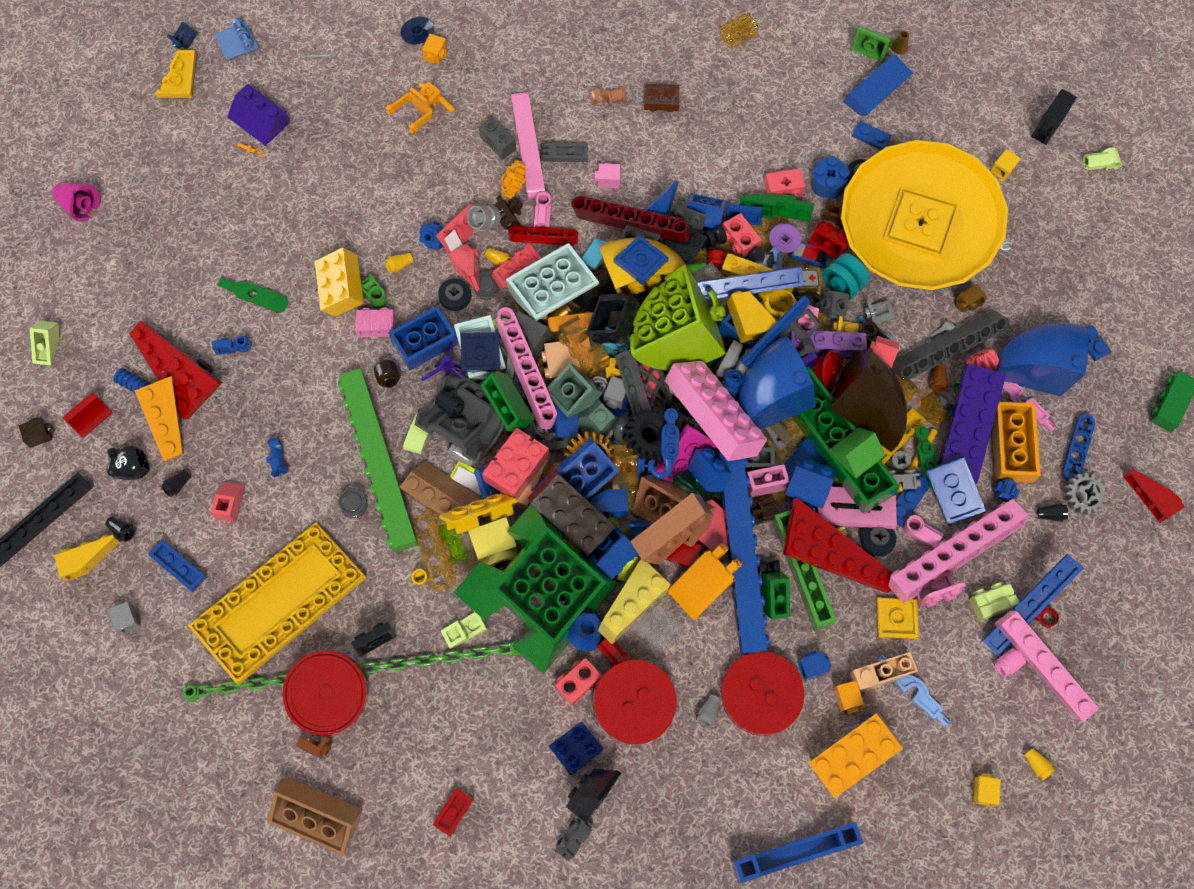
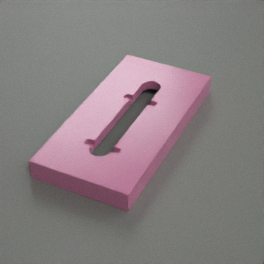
M831 487L823 509L817 507V514L831 525L882 527L884 529H896L897 527L896 495L878 505L882 510H870L863 514L860 509L833 508L831 506L833 502L856 503L844 487Z

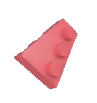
M528 243L523 250L516 252L513 258L506 260L492 272V278L500 289L506 288V279L542 258L533 246Z

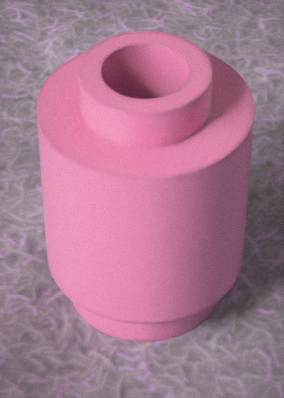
M1011 648L997 659L995 668L1003 677L1011 676L1026 664V660L1018 650Z

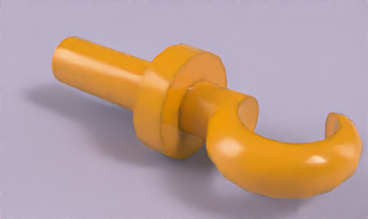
M240 142L237 144L238 147L247 150L249 154L250 152L255 154L256 151L260 150L262 154L258 155V157L260 158L264 155V151L261 148L254 149L252 145L247 146Z

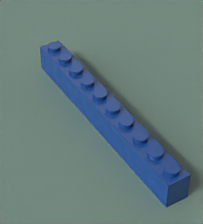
M719 453L718 457L732 472L723 492H721L727 545L729 548V563L737 558L743 563L733 574L736 580L732 583L740 653L767 651V647L770 646L769 635H765L764 626H767V617L762 611V606H765L764 595L760 594L762 576L758 574L757 566H760L759 555L755 554L757 536L753 534L752 529L755 526L754 515L750 513L752 496L748 495L747 487H750L749 475L746 476L745 472L748 462L747 458L728 461L722 453Z

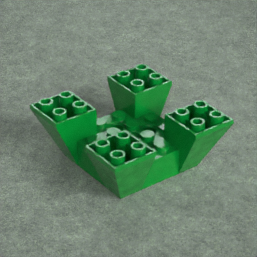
M530 504L507 530V533L524 547L507 568L501 571L488 564L479 562L453 593L483 620L503 606L507 607L529 628L514 645V648L544 674L569 644L568 628L586 606L593 612H596L619 584V581L615 577L611 579L596 566L590 557L586 561L582 560L562 541V532ZM559 565L563 568L562 575H559L557 572ZM530 567L535 569L534 577H531L529 574ZM546 580L550 583L549 591H546L544 588ZM561 594L565 597L563 605L559 602ZM533 596L537 599L535 607L531 605V598Z

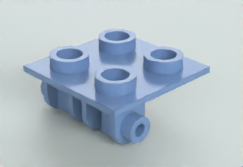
M239 18L233 20L234 27L214 34L226 60L259 48L247 23H243Z

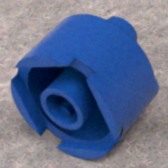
M835 156L822 159L815 165L811 177V188L819 197L837 198L845 190L850 171L845 163Z

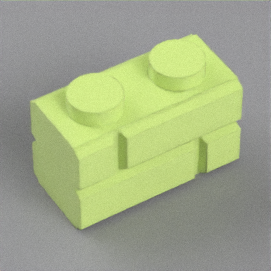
M1002 582L992 585L989 591L985 592L984 589L975 591L973 593L974 596L969 599L979 622L1010 611L1019 603L1011 584L1003 585Z

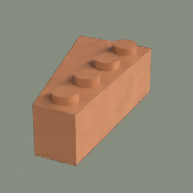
M691 493L630 542L642 561L660 565L696 530L705 525L713 514L700 495Z

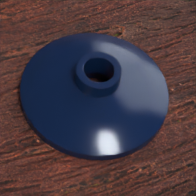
M425 17L412 18L402 26L401 37L408 44L417 45L424 43L429 34L434 32L433 23Z

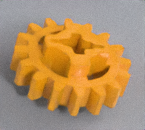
M515 160L511 166L507 167L501 178V196L512 199V196L514 197L515 193L520 191L526 180L524 177L526 172L525 163Z

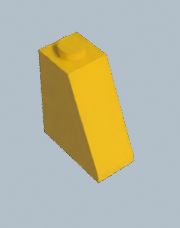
M749 291L734 292L727 301V306L741 343L761 339L777 323Z

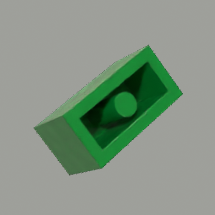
M783 572L762 574L765 600L763 612L771 619L791 617L790 578Z

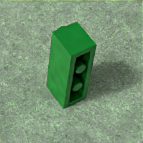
M1181 371L1168 377L1165 382L1167 388L1162 390L1158 396L1159 404L1155 405L1150 413L1153 416L1150 422L1169 432L1179 427L1194 395V378Z
M491 373L481 384L482 389L507 431H514L516 428L523 431L534 420L507 373Z

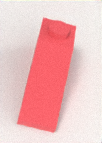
M466 243L448 253L454 269L478 291L480 290V264L477 259L479 255L474 247L471 248Z

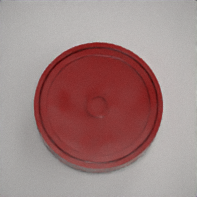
M323 650L306 655L292 666L285 678L282 691L284 708L292 722L308 733L331 735L341 732L360 717L366 706L368 683L364 671L354 659L338 651Z
M753 652L742 656L731 665L722 682L721 700L727 716L738 728L753 735L770 736L782 732L797 719L804 704V686L798 671L788 660L771 652Z
M630 659L610 666L598 679L594 688L593 710L599 725L607 734L623 743L644 744L655 740L668 729L676 712L677 698L673 683L662 669L647 661Z

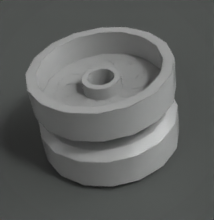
M734 340L715 376L724 381L725 374L730 369L738 370L745 375L749 367H745L741 363V359L751 348L746 349L741 357L739 354L743 344Z

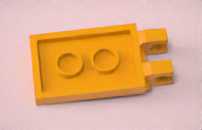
M725 544L719 545L713 552L707 550L667 591L693 621L736 580L733 574L743 565L738 558L733 560L727 567L721 563L719 559L729 550Z

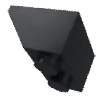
M593 769L589 775L585 773L578 783L581 786L578 789L574 787L569 793L568 798L570 801L566 808L586 823L608 795L621 772L617 770Z

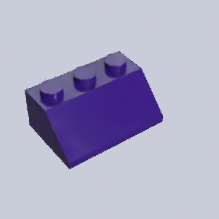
M249 84L245 85L235 95L227 116L265 146L290 123L284 110Z

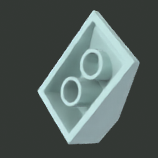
M491 315L454 324L460 351V333L495 332ZM499 346V353H500V371H499V372H501V373H506L505 363H504L503 356H502V353H501V349H500V346ZM496 371L466 373L468 379L475 382L486 379L491 373H496Z

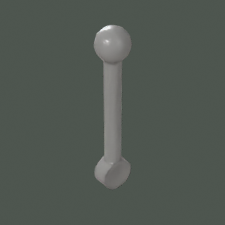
M334 51L330 52V54H301L302 59L317 57L335 58L337 56Z
M893 529L906 550L907 557L913 558L915 556L914 551L908 548L898 530Z

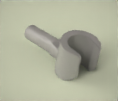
M947 321L939 330L929 336L932 339L944 331L948 333L954 330L956 326Z

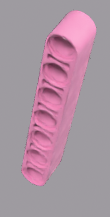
M529 93L511 94L521 161L526 165L524 176L526 178V191L528 199H535L539 192L545 191Z
M507 307L501 308L497 314V329L539 427L545 430L551 429L554 426L557 411L513 310ZM523 366H527V367H529L530 369H527V370H526V369H524V368H522V367H523ZM529 383H535L537 386H531ZM536 399H541V400H543L544 402H543V403H539V402L536 401ZM543 416H549L551 419L547 420Z

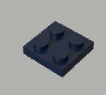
M499 332L460 333L462 372L500 371Z

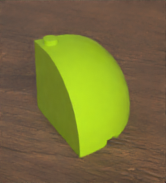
M683 265L664 278L666 281L658 288L656 286L653 288L640 306L633 323L635 327L630 337L631 354L637 361L651 368L670 370L675 363L694 361L707 363L726 354L719 328L710 314L709 304L695 278L686 265Z

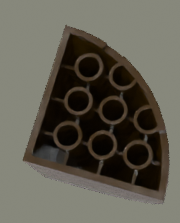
M871 348L862 350L843 367L829 408L855 427L874 432L880 444L892 452L901 442L906 430L907 403L905 394L897 376L887 362Z

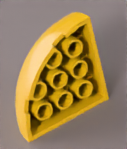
M635 238L609 241L599 246L618 294L631 293L633 295L652 290L655 286L659 287L665 282L664 278L670 273L686 265L683 259L665 244L644 238L669 258L642 285L614 263V258Z

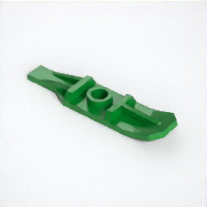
M221 277L217 284L219 287L233 292L239 299L262 306L276 313L284 312L288 305V300L285 296L246 281L233 282ZM252 292L257 293L254 297H250V294Z

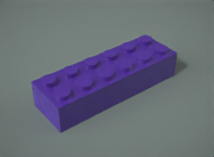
M967 364L962 371L938 465L964 456L976 485L978 484L1006 374Z

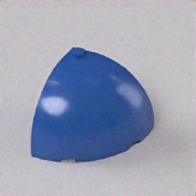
M1063 322L1032 327L1015 336L998 353L999 363L994 371L1006 374L1004 382H1012L1028 389L1062 396L1086 373L1089 352L1088 331L1083 325Z
M787 336L771 343L756 357L747 369L743 383L740 386L738 403L760 430L816 407L814 383L798 351Z

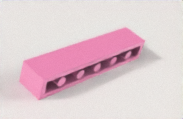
M1017 611L1007 612L995 623L1075 719L1084 722L1099 709Z

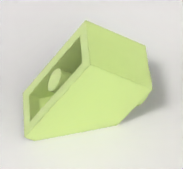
M39 321L30 327L32 363L51 366L60 339L59 323Z

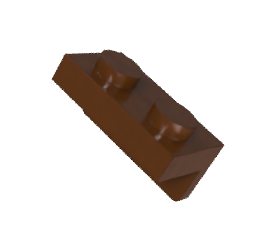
M645 84L644 110L652 112L657 110L667 112L679 111L680 86Z

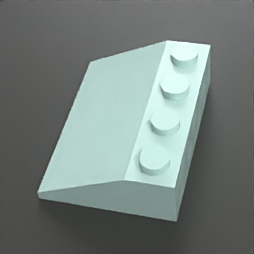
M569 243L506 279L510 294L536 321L599 284V281Z

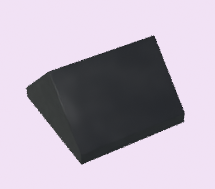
M590 270L599 281V284L571 301L587 311L594 312L600 295L615 294L617 292L615 286L603 270Z

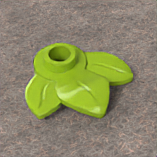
M711 289V291H708L713 301V306L710 307V314L714 321H723V316L726 315L723 305L719 304L714 289Z

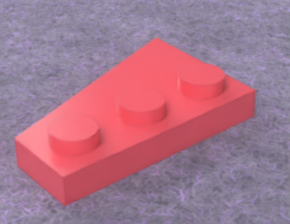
M469 204L436 235L447 253L451 251L445 238L454 229L462 245L467 243L474 229L470 227L467 221V213L475 205Z

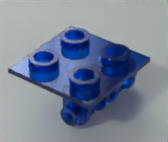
M582 721L549 745V748L565 767L569 775L576 774L578 769L582 766L585 767L587 762L590 763L591 759L601 755V752L604 750Z

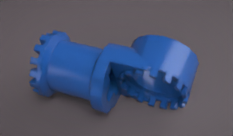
M277 436L267 440L272 454L266 457V461L270 463L271 475L273 477H279V474L281 476V474L284 475L289 472L288 467H285L283 461L284 451L280 446L281 442Z

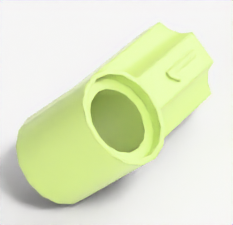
M1115 147L1108 148L1100 153L1085 154L1083 157V164L1086 170L1105 168L1108 171V169L1114 168L1116 170L1122 166L1118 150Z

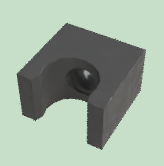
M518 311L515 316L526 341H528L533 358L537 363L542 355L541 351H544V344L550 343L554 335L547 326ZM500 338L499 344L506 350L502 338Z

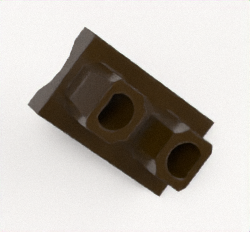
M501 195L496 197L498 202L493 206L498 208L500 215L503 213L507 215L500 220L502 227L508 230L511 226H522L514 214L516 213L517 216L522 214L520 211L523 207L522 202L510 199V205H508Z
M774 498L758 502L750 507V513L754 515L755 525L773 520L775 515L780 514Z

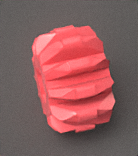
M994 349L981 350L966 360V364L990 370H996L999 363L998 355Z

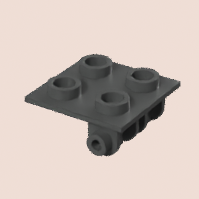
M685 197L679 198L676 204L672 203L669 216L685 219L688 222V226L702 233L707 215L688 209V201Z

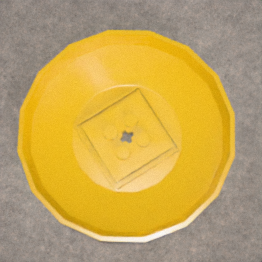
M914 140L885 147L859 166L845 188L841 220L850 248L870 271L898 286L936 290L965 283L991 264L1006 239L1008 207L999 181L977 157L948 143ZM920 219L924 220L922 226L918 225Z

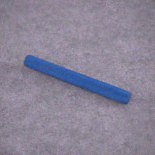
M806 296L801 297L744 355L741 363L745 367H749L756 357L773 343L810 304V300Z

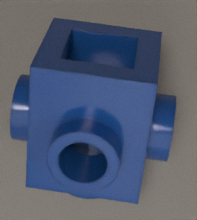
M437 221L424 224L420 229L421 236L419 241L431 249L439 250L443 248L436 235L444 227Z

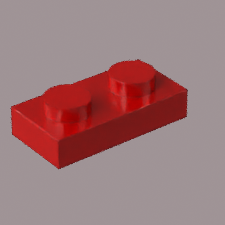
M456 788L436 818L433 826L451 837L474 799Z

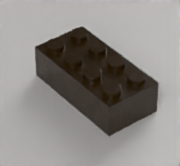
M556 469L528 497L530 504L587 556L616 528L603 512Z

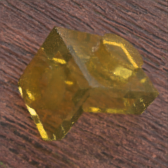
M934 391L918 401L924 419L933 425L941 423L950 416L949 412L943 409L938 394Z

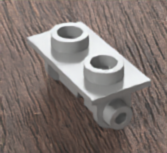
M896 470L889 471L898 484L903 482V489H917V487H921V479H917V476H920L921 473H916V470H904V474H897Z

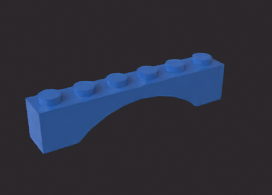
M854 822L733 861L732 865L739 884L863 844V840L858 826Z

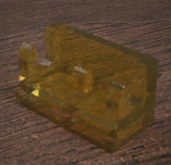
M748 12L722 26L720 38L731 50L758 35L755 29L758 25Z

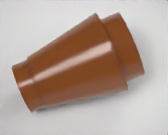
M939 364L933 369L929 385L934 392H944L949 386L946 366L944 364Z

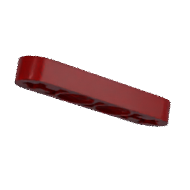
M511 226L508 229V238L512 242L566 245L568 243L576 245L578 243L579 234L575 229L534 226Z

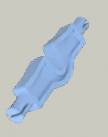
M882 654L877 661L880 662L887 658ZM908 675L894 680L902 692H906L911 687L917 689L912 702L921 708L931 719L936 718L944 727L951 722L942 713L943 708L929 695L926 685L919 678Z

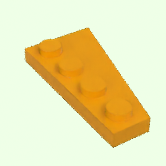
M172 376L135 390L165 462L183 455Z

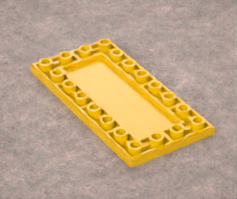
M315 522L188 626L235 683L240 685L362 583L366 576L319 524Z

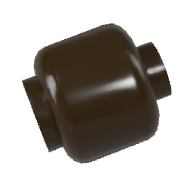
M382 360L373 369L377 383L382 387H394L401 378L400 371L392 360Z

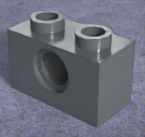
M493 117L479 126L480 138L502 160L516 150L515 138Z

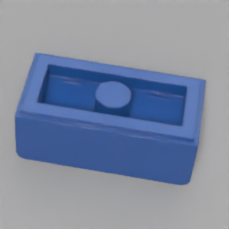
M554 403L557 411L555 438H576L577 434H579L578 413L567 417Z

